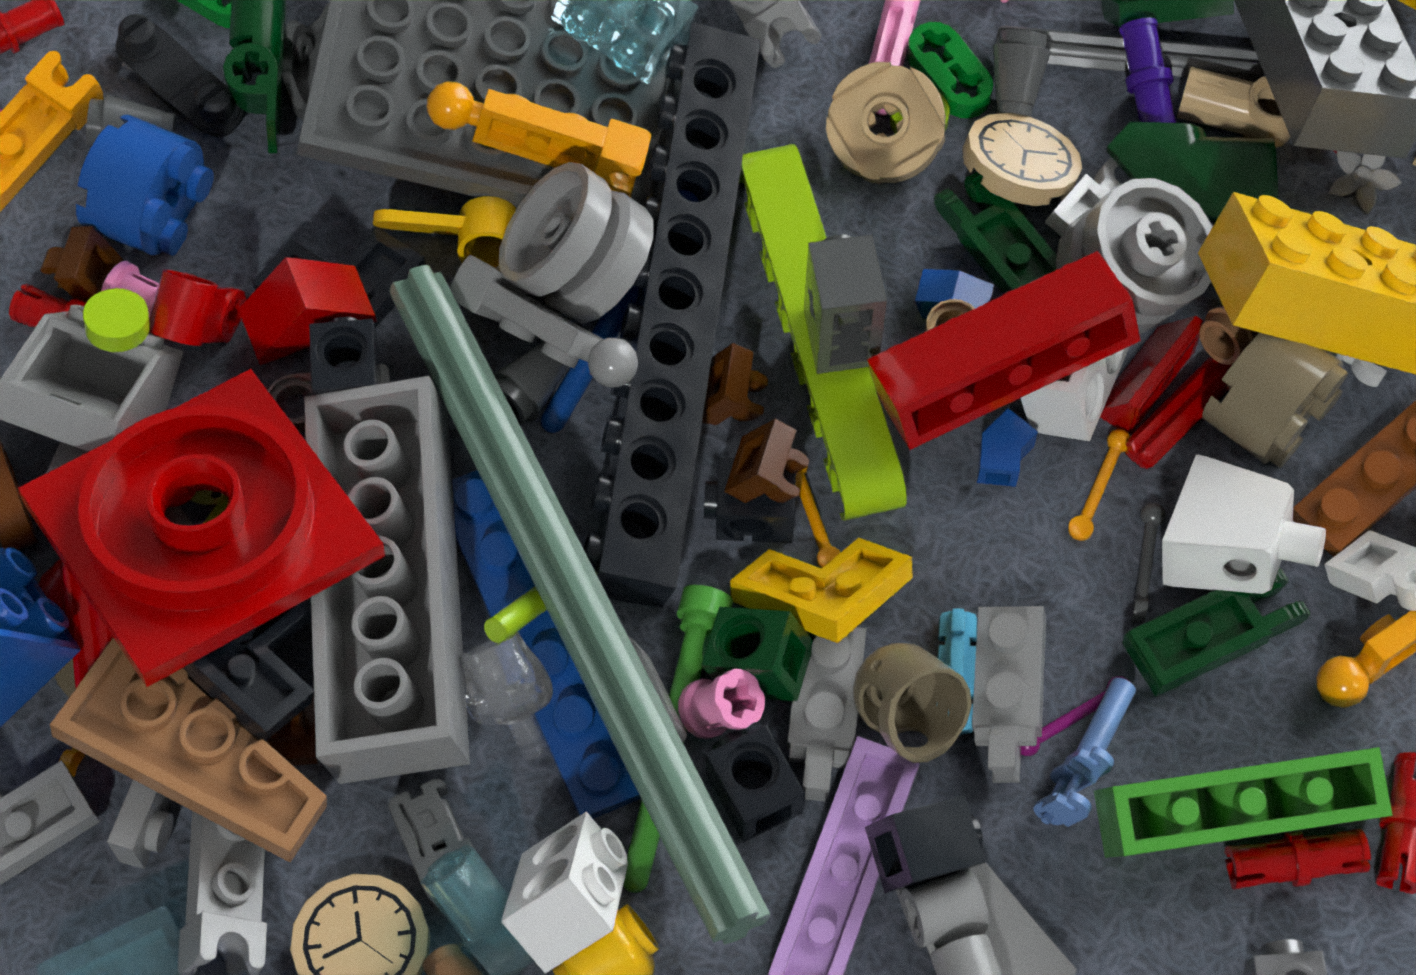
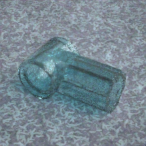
M465 844L455 851L445 853L428 868V873L420 883L463 939L459 942V946L472 962L477 959L489 975H519L534 962L531 956L501 922L509 895L474 848Z

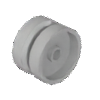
M568 162L552 169L533 186L520 202L505 230L499 248L498 267L507 281L528 294L538 297L542 296L546 306L573 322L584 324L599 319L612 309L634 284L646 263L653 241V218L645 207L625 193L612 191L603 178L583 164Z
M1156 178L1131 179L1112 189L1093 208L1085 211L1070 224L1059 240L1056 268L1059 269L1068 263L1099 251L1132 297L1139 334L1141 335L1172 316L1178 309L1198 298L1211 283L1209 275L1198 255V251L1213 226L1200 205L1179 187Z

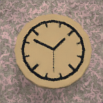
M1011 113L989 114L975 121L962 148L964 164L971 173L973 168H975L983 176L980 184L991 193L1014 203L1031 206L1049 205L1053 197L1059 196L1062 201L1074 188L1082 171L1080 153L1066 136L1046 123L1023 115Z
M351 874L326 883L306 900L293 924L290 951L298 975H421L423 972L422 964L429 955L430 932L421 905L403 885L381 875Z

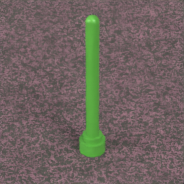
M688 585L684 587L677 610V616L682 620L680 629L685 635L669 697L679 718L678 703L682 690L689 683L701 678L703 670L701 666L703 661V643L707 634L713 629L719 607H732L733 599L730 595L710 586ZM642 800L627 854L628 866L623 887L632 893L641 892L647 887L660 835Z

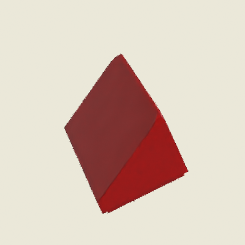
M1192 316L1157 327L1115 381L1100 418L1114 427L1124 429L1132 434L1194 354L1200 338L1199 332L1203 320L1197 316Z

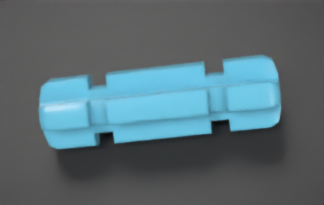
M955 608L952 611L942 613L939 618L938 639L939 641H945V644L938 646L937 658L963 676L970 688L971 699H973L976 646H971V642H977L978 619L974 613ZM971 704L972 707L967 724L959 736L972 733L973 704Z

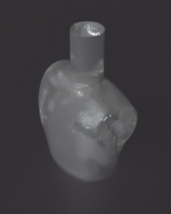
M519 632L514 633L500 643L489 640L461 654L458 658L465 674L466 707L470 717L482 725L508 724L524 761L532 760L546 753L548 747L533 714L544 709L549 704L553 695V686L547 670L525 644Z

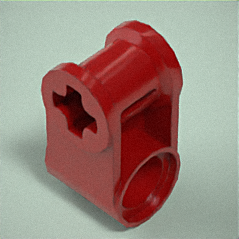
M163 269L149 318V333L192 346H202V343H228L242 319L238 309L246 301L245 292L233 287H218L219 285L212 281L187 272Z

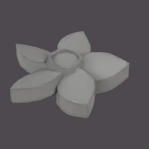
M1337 151L1338 163L1342 170L1348 174L1339 177L1333 183L1329 194L1346 196L1356 191L1358 205L1369 214L1377 200L1375 188L1391 190L1402 184V181L1393 172L1380 169L1385 163L1386 156L1364 154L1361 159L1356 153Z

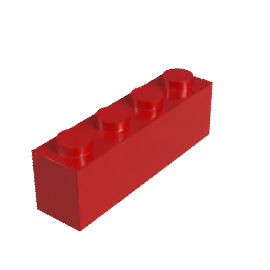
M1096 251L1024 286L1008 291L1002 296L971 311L951 318L945 323L901 344L894 345L886 351L867 359L879 399L907 447L911 450L1140 342L1141 339L1132 297L1099 251Z

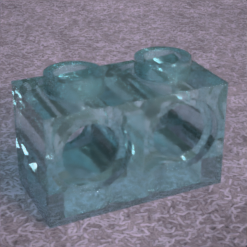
M558 0L552 19L561 24L570 35L584 40L612 59L617 67L625 72L634 74L649 84L667 63L673 42L679 44L684 42L699 6L690 0Z

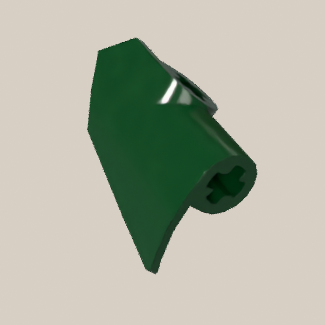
M231 0L229 45L234 49L225 58L223 66L224 77L232 98L238 107L248 113L266 115L268 153L277 154L280 136L286 0ZM253 73H262V75L257 76L255 85L245 84L251 82Z
M1129 122L1107 146L1106 152L1130 179L1156 178L1179 187L1200 205L1208 220L1214 223L1217 221L1233 192L1257 199L1261 195H1268L1278 199L1277 158L1273 138L1206 137L1204 130L1194 124Z

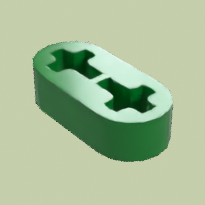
M927 22L916 27L908 41L907 60L910 67L922 72L931 80L938 92L947 100L950 115L958 118H974L984 113L991 103L993 92V79L987 69L959 34L949 25L941 22ZM929 43L933 48L944 46L943 61L933 51L924 54V44ZM956 78L966 89L976 86V96L971 98L966 92L956 95Z

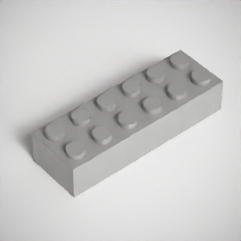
M429 376L305 396L306 442L381 539L385 550V557L311 597L316 757L339 784L470 764L448 410Z

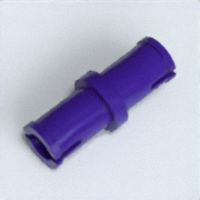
M1141 18L1121 25L1119 32L1123 39L1130 73L1125 78L1127 92L1134 94L1139 122L1176 123L1169 85L1173 83L1174 79L1172 69L1164 65L1157 31V20L1155 18Z

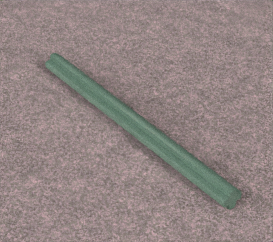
M421 265L409 269L407 279L392 283L390 296L713 943L722 940L725 945L746 937L750 929L765 924L770 918V912L441 271L433 273L429 265Z

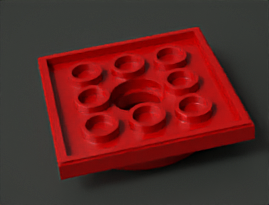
M252 369L173 409L153 414L136 422L107 443L18 488L22 502L146 687L153 685L385 557L384 544ZM196 491H216L229 497L226 509L216 518L203 524L178 525L169 521L164 515L167 508L177 507L188 502L195 495Z

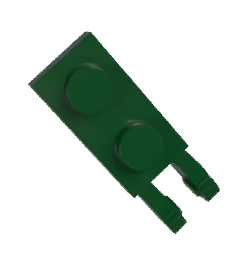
M978 172L965 178L964 187L971 201L976 203L982 212L973 216L964 203L949 188L937 193L933 198L937 211L955 231L959 241L1003 294L1057 270V255L1013 202L991 193L980 184L983 176Z
M1279 568L1272 589L1266 593L1214 590L1128 631L1123 638L1122 644L1154 696L1157 697L1267 644L1270 638L1302 624L1310 616V611L1305 603L1300 600L1289 603L1263 617L1261 616L1254 603L1263 598L1273 597L1288 583L1289 579L1283 570Z

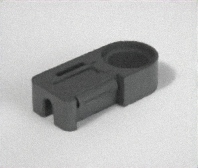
M433 779L421 785L422 793L420 795L410 798L409 793L405 791L392 797L388 807L430 905L444 916L462 917L472 913L481 905L486 895L487 882L483 867L470 838H464L448 800H441L440 798L448 794L446 784L440 779ZM453 868L465 869L475 878L472 892L466 898L459 901L445 900L436 892V883L439 877L445 871Z

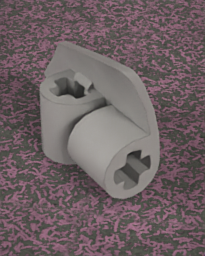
M986 862L962 872L896 891L914 942L919 948H927L936 975H1075L1077 973L1075 966L1035 922Z

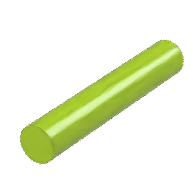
M534 586L485 622L484 630L491 641L502 643L547 610L536 587Z

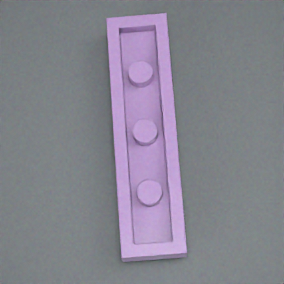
M857 736L768 975H844L879 880V873L865 827L892 814L903 812L920 763H912L897 754L890 747Z

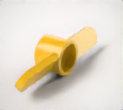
M482 196L465 203L459 215L393 209L375 210L373 225L389 230L458 235L457 254L462 263L469 255H472L496 268L499 265V248L507 225L516 211V207L499 197Z

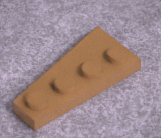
M114 638L50 724L52 737L290 863L327 807V796L266 741L263 739L258 741L236 721V715L217 698L213 701L188 679V672L182 668L146 687Z

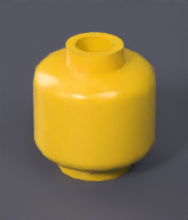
M626 904L617 910L612 932L552 970L554 975H653L655 962L652 954L660 948L643 920L631 906Z

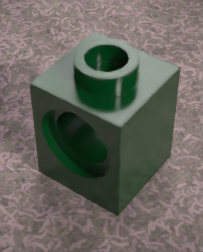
M719 607L713 629L707 634L703 643V661L701 666L713 679L736 668L746 670L758 680L765 699L798 701L812 654L813 640L790 611Z

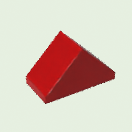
M285 257L238 309L260 365L310 347L309 324L325 323L337 317H352L358 320L373 319L374 323L377 322L355 266Z

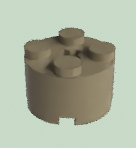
M1259 333L1222 378V381L1227 384L1226 388L1229 390L1222 403L1211 396L1204 408L1202 418L1263 464L1271 461L1281 468L1301 445L1303 438L1299 435L1307 425L1310 416L1321 421L1336 404L1343 392L1339 387L1346 379L1348 372L1342 368L1343 362L1326 350Z

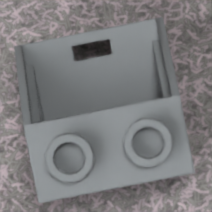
M71 305L69 311L44 314L1 377L0 420L89 452L112 440L136 422L167 409L183 351L164 345V338L148 333L146 339L139 346L124 352L101 350L94 346L85 334L83 321L84 306Z

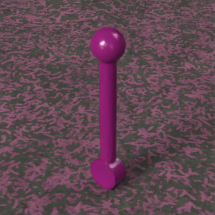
M1123 676L1113 677V678H1123V679H1126L1127 681H1129L1127 678H1125V677H1123ZM1112 679L1109 680V682H1108V684H1107V686H1106V690H1107V688H1108L1110 682L1112 681ZM1106 691L1042 727V737H1037L1036 746H1021V755H1035L1039 751L1042 742L1095 712Z

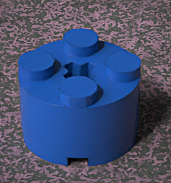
M123 115L120 118L125 124L119 129L111 125L106 126L98 135L86 156L78 181V187L88 190L86 208L76 204L77 219L82 226H93L99 234L144 253L157 255L164 252L173 256L178 252L187 237L188 225L184 221L196 202L201 203L208 196L212 188L214 172L212 169L204 166L203 152L197 142L131 115Z

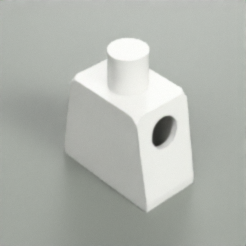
M1196 454L1162 540L1163 585L1246 593H1266L1272 589L1281 560L1318 567L1323 554L1326 529L1293 522L1294 489L1288 483Z

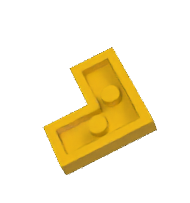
M859 537L822 568L768 549L730 580L731 597L734 603L749 609L790 611L805 631L839 643L913 578L912 557Z

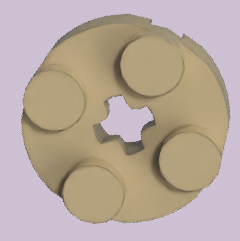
M891 62L870 63L848 74L838 84L832 96L833 101L829 107L826 119V133L831 148L839 162L849 172L870 183H897L910 179L927 168L934 160L937 152L942 149L945 142L946 120L943 102L931 80L916 69L891 65ZM883 108L888 115L899 112L903 117L896 124L898 132L890 137H887L884 133L875 135L870 131V128L874 127L877 123L874 114Z

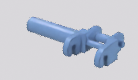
M1112 679L1076 751L1068 755L1063 764L1052 770L1050 778L1056 784L1052 793L1038 800L1033 807L1035 814L1041 818L1044 824H1064L1069 827L1088 817L1092 809L1091 803L1077 792L1096 783L1098 778L1109 773L1114 765L1113 757L1106 750L1136 692L1134 685L1126 679Z

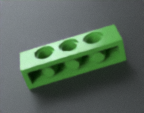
M1380 747L1094 790L1105 858L1136 855L1393 816Z

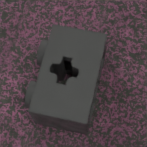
M840 234L830 236L823 241L808 243L804 314L816 373L821 374L869 367L867 359L879 354L881 351L887 305L873 234L856 237Z

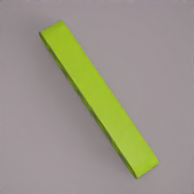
M795 144L743 154L739 184L744 183L747 192V202H744L753 233L759 232L762 240L763 251H760L759 254L768 283L774 281L776 285L778 301L774 303L783 332H790L793 340L794 352L790 354L799 384H806L810 395V405L806 406L816 438L823 437L827 450V458H824L823 462L832 491L840 492L844 505V513H839L843 521L903 508L907 504L904 477L869 367L821 374L816 373L804 314L808 243L823 241L827 237L798 148Z

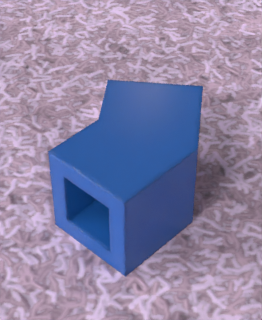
M923 269L915 303L923 319H927L929 312L935 305L949 299L963 300L977 308L990 302L994 285L959 270Z
M1009 408L982 433L979 447L977 483L1016 487L1020 473V461L1035 446L1038 431Z

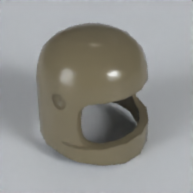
M891 643L875 650L864 660L858 669L853 684L854 704L862 720L868 727L881 733L885 742L892 750L912 763L929 762L943 755L953 745L966 726L972 707L970 688L963 676L928 651L910 643ZM905 731H917L926 736L928 742L921 747H904L897 734Z

